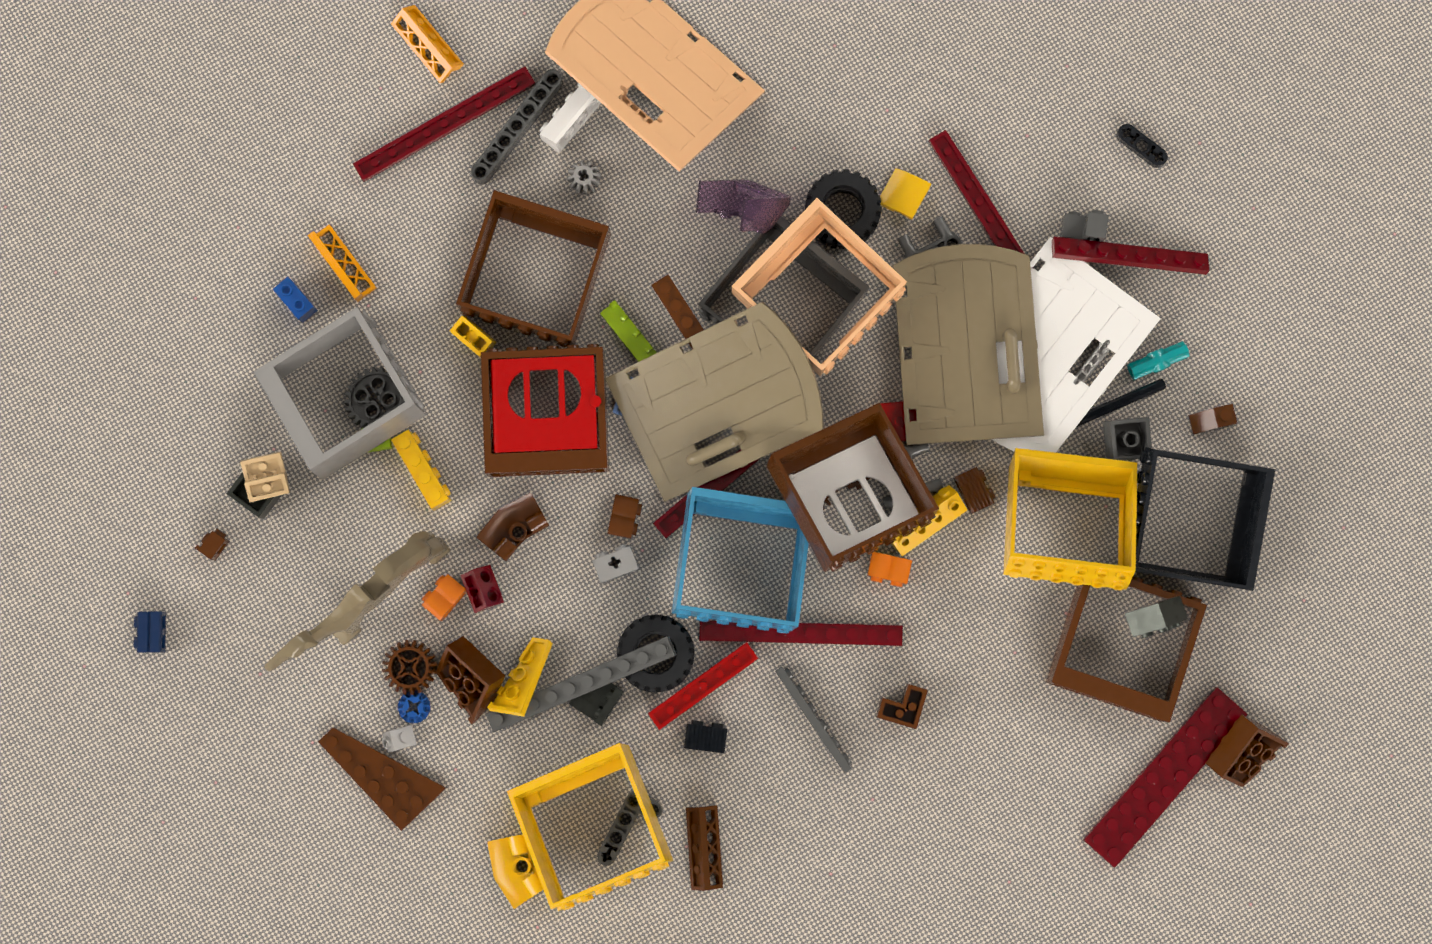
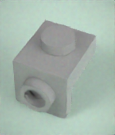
M412 725L382 733V744L387 753L417 745Z

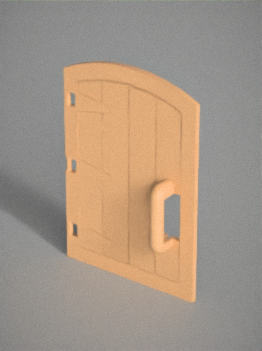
M580 0L559 22L545 51V54L679 172L765 92L762 87L705 37L697 33L689 23L662 0H652L651 2L647 0ZM689 33H691V34H692L694 37H696L698 40H697L696 42H694V41H693L690 37H688L687 35H688ZM734 73H737L743 79V81L740 82L739 80H737L733 76ZM634 85L663 111L657 120L651 119L627 97L631 86Z

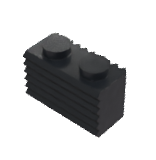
M692 720L691 724L687 723L685 749L725 753L727 728H724V724L712 723L711 726H703V721Z

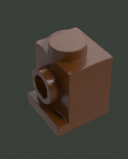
M216 528L215 531L208 532L201 541L203 544L201 546L196 545L195 549L210 560L216 561L230 541L225 538L227 534Z

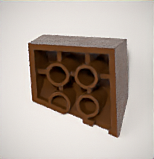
M464 636L446 646L436 669L437 675L447 690L453 692L458 698V706L461 710L465 708L469 714L468 720L471 724H474L488 709L487 707L490 702H494L497 691L506 676Z
M1241 715L1234 722L1228 734L1222 738L1221 743L1211 753L1205 764L1221 778L1244 787L1261 771V765L1265 761H1272L1276 757L1274 753L1280 747L1286 748L1289 743L1262 724Z

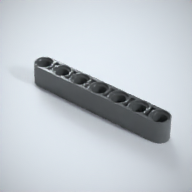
M550 69L544 73L471 169V174L476 183L484 185L491 180L562 88L563 81L558 70ZM551 77L558 78L555 84L548 82ZM544 92L546 97L544 99H537V94ZM527 108L534 109V112L531 115H526L524 113V111ZM516 123L522 124V128L518 131L512 129ZM503 139L510 140L507 146H501L500 142ZM492 154L498 155V159L494 162L488 161L489 156ZM479 170L486 171L485 176L481 178L476 177V173Z

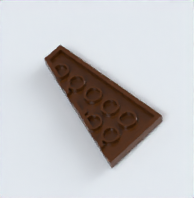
M335 727L318 741L401 831L447 788Z

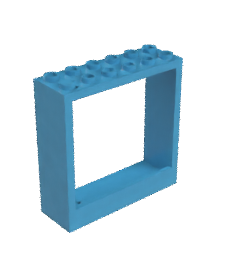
M692 487L687 494L671 613L676 614L677 618L688 619L690 616L697 617L696 620L708 622L709 619L717 620L716 623L729 625V622L737 623L738 627L744 628L754 625L757 626L758 630L769 631V628H775L777 632L786 634L799 627L809 543L786 501ZM693 514L797 529L786 620L681 605Z

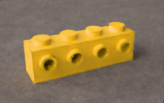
M408 429L392 438V443L430 508L435 511L451 502L452 500L449 497L451 492L447 485H442L439 480L441 475L436 467L432 468L429 463L431 457L426 449H421L419 445L421 440L417 433H412Z
M950 485L940 489L933 496L939 510L935 514L936 517L931 520L932 523L924 528L919 526L913 529L914 532L906 537H903V535L896 537V541L891 544L901 556H904L968 510L958 492Z

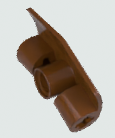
M530 492L500 508L477 535V539L507 562L522 542L549 527V524ZM518 527L524 530V534L520 538H516L513 535V531Z

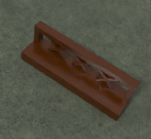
M718 806L686 807L691 890L706 891L723 888ZM711 810V820L708 822L705 811ZM709 831L712 833L713 837L711 843H709L707 840V834L709 833ZM711 852L714 854L712 864L709 862L708 857ZM713 872L716 884L710 885V876Z

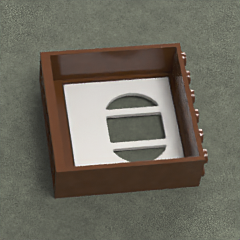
M880 403L772 453L767 464L771 476L824 572L829 570L835 572L843 567L842 564L847 561L853 563L861 558L860 555L866 552L869 555L879 549L878 546L885 544V546L892 544L896 541V537L900 535L906 537L914 532L913 529L919 526L924 528L932 523L931 520L936 517L935 514L939 510L937 503ZM866 477L880 481L889 490L893 502L889 517L883 511ZM855 481L860 482L881 522L861 532L856 531L835 493L836 490ZM827 496L833 502L850 536L834 531L826 522L823 514V504Z

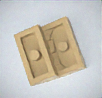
M281 451L240 461L249 502L290 493Z

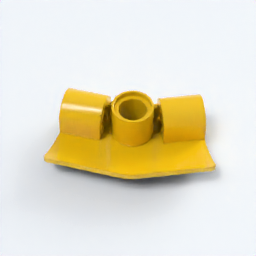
M523 834L487 842L494 879L514 909L543 890ZM520 860H524L528 864V869L525 872L518 869Z

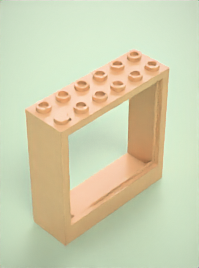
M816 198L732 285V294L746 308L757 305L752 299L771 280H775L824 228L880 279L889 290L839 341L840 346L822 364L803 348L813 371L821 376L823 373L827 375L835 367L837 358L842 360L850 349L849 346L851 344L855 346L862 339L863 331L865 329L869 331L877 323L879 315L883 317L889 311L893 300L897 302L905 294L907 281Z

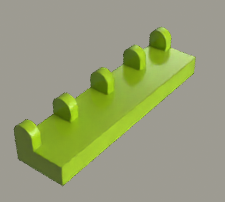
M616 300L612 301L606 309L600 312L603 319L638 362L657 353Z

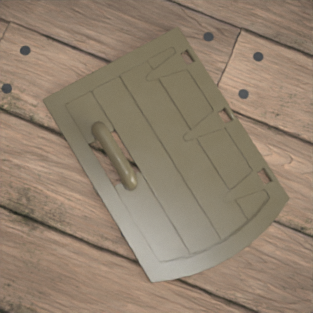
M959 244L926 250L894 264L893 269L907 281L905 285L907 297H902L897 302L895 301L906 445L1044 436L1030 256L998 246ZM1017 341H1022L1025 382H1021ZM996 342H1005L1008 371V382L1006 384H999ZM904 347H911L912 359L905 360ZM909 409H916V421L910 422Z
M764 302L752 306L605 378L664 502L690 491L692 487L701 486L735 469L742 468L748 465V463L824 429L821 395L810 361L790 328ZM746 316L748 323L739 327L736 320ZM691 342L693 349L684 353L681 347ZM638 369L640 375L631 379L628 373ZM731 427L733 434L700 450L697 449L695 443ZM738 445L740 446L742 451L712 465L705 466V460Z

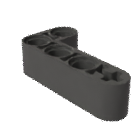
M634 791L630 792L626 797L598 852V861L602 865L609 866L613 864L638 815H643L639 805L633 806L630 803V797L635 795ZM649 796L651 803L659 807V813L656 815L659 818L662 815L663 806L659 801ZM628 813L632 817L631 823L623 824L620 820L621 815ZM613 832L621 833L622 841L619 843L613 842L611 834ZM608 842L611 846L617 847L618 850L616 851L613 848L610 856L613 858L605 861L602 852L606 853L610 847L606 845Z

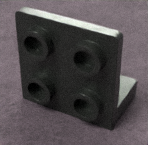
M610 683L570 700L569 704L594 720L598 725L603 726L625 691Z

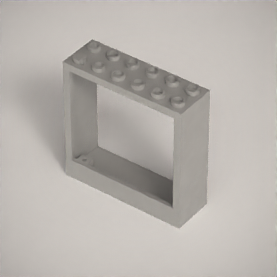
M358 307L254 371L309 470L322 480L426 416L423 411L425 408L423 402L414 393L413 385L405 378L404 370L397 364L394 353L391 349H388L385 338L376 329L375 321L372 317H369L366 311L362 312ZM362 329L405 403L323 453L283 384L282 378Z

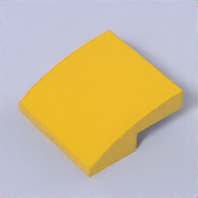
M895 168L880 195V204L892 212L896 211L912 220L932 184L913 174Z

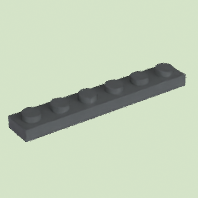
M783 667L775 671L842 771L846 773L852 768L849 764L852 761L846 753L841 754L838 749L841 745L834 735L832 737L828 735L826 730L829 728L824 720L817 719L815 716L817 710L811 701L809 703L805 701L803 696L806 694L800 685H794L792 682L794 676L788 668L784 670Z

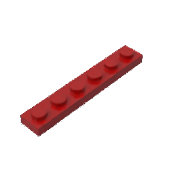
M746 642L647 714L660 730L759 658Z

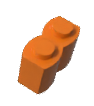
M873 552L867 576L871 577V581L882 583L884 579L891 581L890 585L902 587L903 584L907 585L912 560Z
M449 574L446 576L442 575L435 583L437 585L433 592L428 591L422 598L424 601L422 606L440 621H443L455 605L467 593L465 587Z

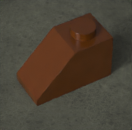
M1233 404L1188 415L1193 435L1230 427L1238 423Z

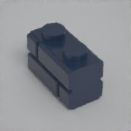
M137 612V616L134 617V627L137 628V636L134 637L133 641L137 653H165L166 612Z

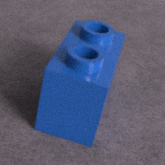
M286 277L273 288V291L302 323L318 311L289 277Z

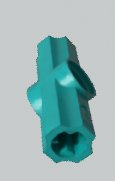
M1184 341L1165 349L1160 348L1147 354L1146 357L1128 364V372L1133 380L1153 372L1155 374L1169 368L1176 362L1190 357L1189 349Z

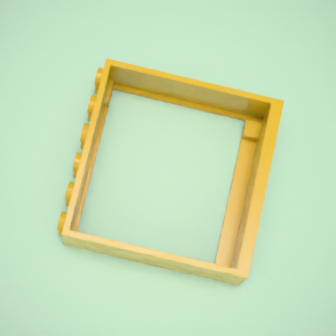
M618 743L507 791L550 909H558V911L571 909L575 906V902L584 903L594 899V894L603 895L613 891V886L622 887L632 883V878L641 879L651 875V870L660 871L670 867L668 863L674 861L629 745ZM625 768L660 859L579 893L564 897L532 807Z

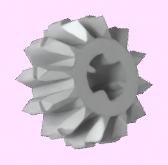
M581 160V166L573 163L575 170L568 169V173L571 176L567 177V181L572 182L569 185L571 189L576 187V193L579 194L583 189L586 195L588 194L587 189L590 188L594 192L595 188L593 185H600L597 179L601 178V174L596 173L598 167H592L591 161L585 165L584 161ZM583 174H587L588 179L584 178L585 181H581L580 175L584 176Z

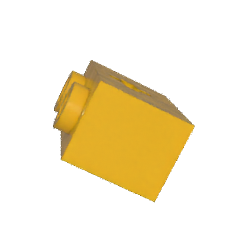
M461 316L449 330L479 357H481V352H486V349L493 348L497 343L467 316Z

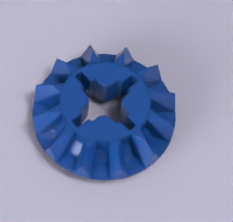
M410 691L406 695L403 694L398 703L400 717L409 723H419L426 719L430 712L428 697L418 691H415V695H411ZM421 701L419 706H417L419 714L415 711L407 713L411 707L410 702L418 703Z

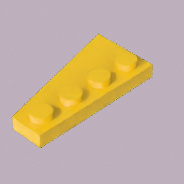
M532 637L519 657V664L508 674L510 678L504 687L501 686L497 691L498 696L495 701L490 702L487 708L490 711L525 716L553 644L550 640Z

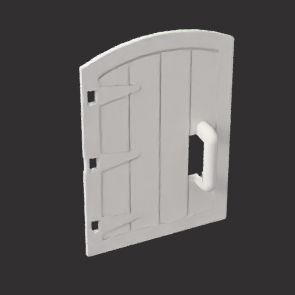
M1051 237L1030 262L1044 436L992 439L1013 452L1015 448L1056 453L1161 319L1084 261L1052 258L1053 238ZM1041 258L1045 264L1037 271L1033 267ZM1095 338L1100 342L1074 376L1069 372L1070 368ZM1017 341L1021 382H1025L1022 341ZM996 342L999 384H1006L1008 382L1005 342ZM1110 350L1114 352L1115 355L1090 386L1086 385L1085 381Z

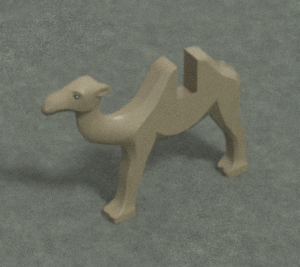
M421 531L413 533L403 547L383 559L373 568L376 574L363 585L356 583L326 619L310 631L304 630L292 638L265 664L264 668L267 671H272L283 662L299 657L307 649L317 646L320 641L332 634L339 639L341 644L349 643L361 632L359 625L364 615L388 597L410 572L429 561L431 564H437L450 552V548L442 538H436L432 532Z

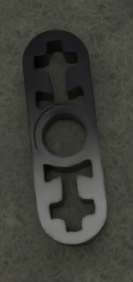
M1124 124L1118 129L1116 133L1118 141L1154 168H1160L1166 163L1168 159L1167 152L1130 124ZM1129 130V136L1124 138L1122 131ZM1136 135L1138 138H1136L1133 144H1131L1130 142L1133 140L1132 138H1134ZM1144 141L1147 144V150L1140 151L1137 148V142ZM1152 147L1154 150L1150 153L1149 156H1147L1146 154L1150 151ZM1158 154H1160V155H1161V158H1160V159H1161L1162 161H1160V160H1159L1158 162L1154 161V159H1155V156H1154V155L1157 156Z

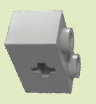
M626 544L614 548L615 552L607 554L605 551L595 555L596 559L592 560L601 584L639 570L631 546L626 547ZM613 558L621 561L618 564V568L609 565L612 563Z

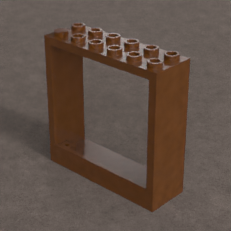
M494 190L456 305L463 312L462 315L474 318L475 315L482 318L481 321L493 324L494 321L501 324L500 327L512 330L513 327L520 330L519 333L531 336L532 333L539 336L538 339L550 342L551 339L558 342L557 345L567 348V345H575L611 237L609 226ZM499 219L597 249L569 335L471 305Z
M1132 577L1128 587L1165 600L1180 596L1183 605L1193 609L1167 693L1163 700L1065 667L1091 586L1077 585L1045 683L1160 722L1170 723L1207 605L1203 604L1200 598L1193 596L1185 598L1182 597L1183 593L1179 591H1164L1161 585L1155 583L1144 584L1143 579Z

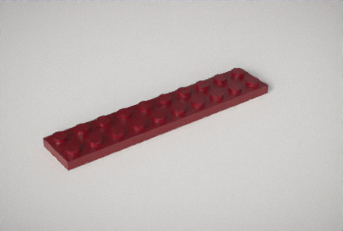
M1215 687L1083 838V841L1115 868L1205 765L1211 753L1221 743L1222 738L1231 730L1234 722L1241 715L1247 716L1248 714L1218 687Z

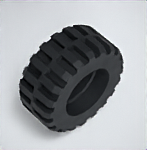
M843 169V172L833 170L829 175L825 173L819 181L816 180L813 183L811 190H809L805 202V210L816 198L825 205L826 200L836 193H847L854 196L860 202L862 212L859 220L848 227L866 242L876 230L882 211L881 198L877 194L876 186L870 184L869 178H862L860 176L861 173L857 171L853 174L849 173V169ZM825 228L817 236L823 245L827 243L834 249L837 247H842V250L846 249Z
M655 614L643 616L627 626L622 636H620L616 652L618 658L636 650L639 643L649 635L659 634L670 637L677 655L667 670L660 673H651L643 669L625 677L630 684L638 689L653 693L668 691L680 685L689 675L695 655L692 638L684 626L671 617Z

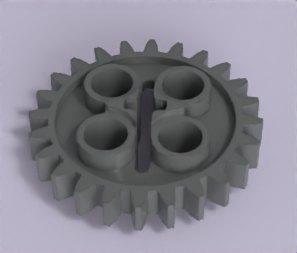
M372 367L370 373L367 369H364L365 375L362 376L360 373H357L359 379L352 378L353 386H346L350 392L344 393L349 398L343 401L348 406L345 408V411L350 413L348 417L351 420L354 419L356 425L360 424L361 428H365L405 403L387 371L385 372L383 367H380L379 371ZM379 382H383L381 388L375 389ZM368 385L386 408V413L382 411L381 407L375 402L374 397L367 390L366 387ZM362 394H367L364 400L359 401ZM394 397V401L391 404H386L389 398ZM377 409V414L370 416L371 411Z

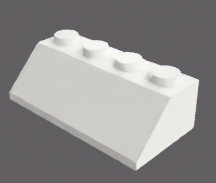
M579 83L577 90L574 93L570 92L565 99L566 103L562 108L558 107L554 111L551 121L549 123L545 122L540 128L541 133L539 135L541 140L559 154L601 104L599 100Z

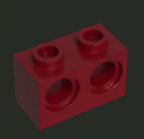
M491 565L472 569L460 575L474 613L488 610L504 603Z

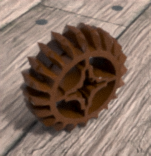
M405 640V647H403L401 642H398V650L395 647L390 648L393 655L385 654L390 660L382 662V664L388 665V669H382V672H389V675L385 676L384 679H392L388 686L393 687L396 684V692L403 688L402 694L406 695L408 689H410V694L415 695V688L421 693L423 692L421 685L429 688L430 686L426 681L434 682L435 679L430 674H437V671L431 670L432 666H437L438 663H431L430 660L436 656L434 654L427 655L431 651L430 648L423 651L424 643L417 647V641L413 640L410 646L409 640ZM413 650L418 652L419 655L409 660L401 653ZM396 659L401 664V670L397 676L394 671ZM423 659L426 664L424 676L421 675L418 669ZM405 662H408V664L414 663L412 667L414 672H406L408 667ZM408 675H411L414 678H416L418 682L415 684L408 685L401 682L400 680H402Z

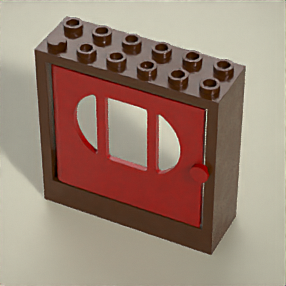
M588 344L586 348H579V345H567V348L559 349V346H547V349L538 350V347L532 346L526 347V350L510 347L506 348V351L489 348L486 349V352H481L485 474L488 477L610 472L606 368L603 347H599V344ZM594 357H596L597 395L595 393ZM489 362H491L492 417H493V447H494V453H498V454H492V426H491V397H490V367H489ZM558 370L559 417L531 418L530 371ZM565 370L576 377L581 388L580 402L569 416H566ZM521 372H523L524 418L518 416L513 411L508 400L510 384ZM597 407H598V423H599V449H598V444H597V418H596V408H597Z

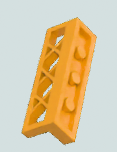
M416 5L401 9L391 25L439 83H443L451 72L461 69L464 63ZM402 18L406 22L407 30L403 29L399 24ZM413 34L419 37V44L413 41ZM425 49H429L432 59L427 58ZM437 63L441 64L445 69L442 75L438 71Z
M330 224L317 234L313 231L307 235L357 302L377 289ZM329 231L333 235L332 245L324 244L320 239ZM335 248L345 251L344 260L334 258ZM347 264L357 267L356 276L346 274ZM358 280L367 281L370 287L360 293L357 289Z

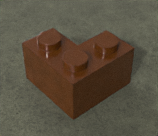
M906 684L901 703L881 698L875 717L917 730L928 690Z

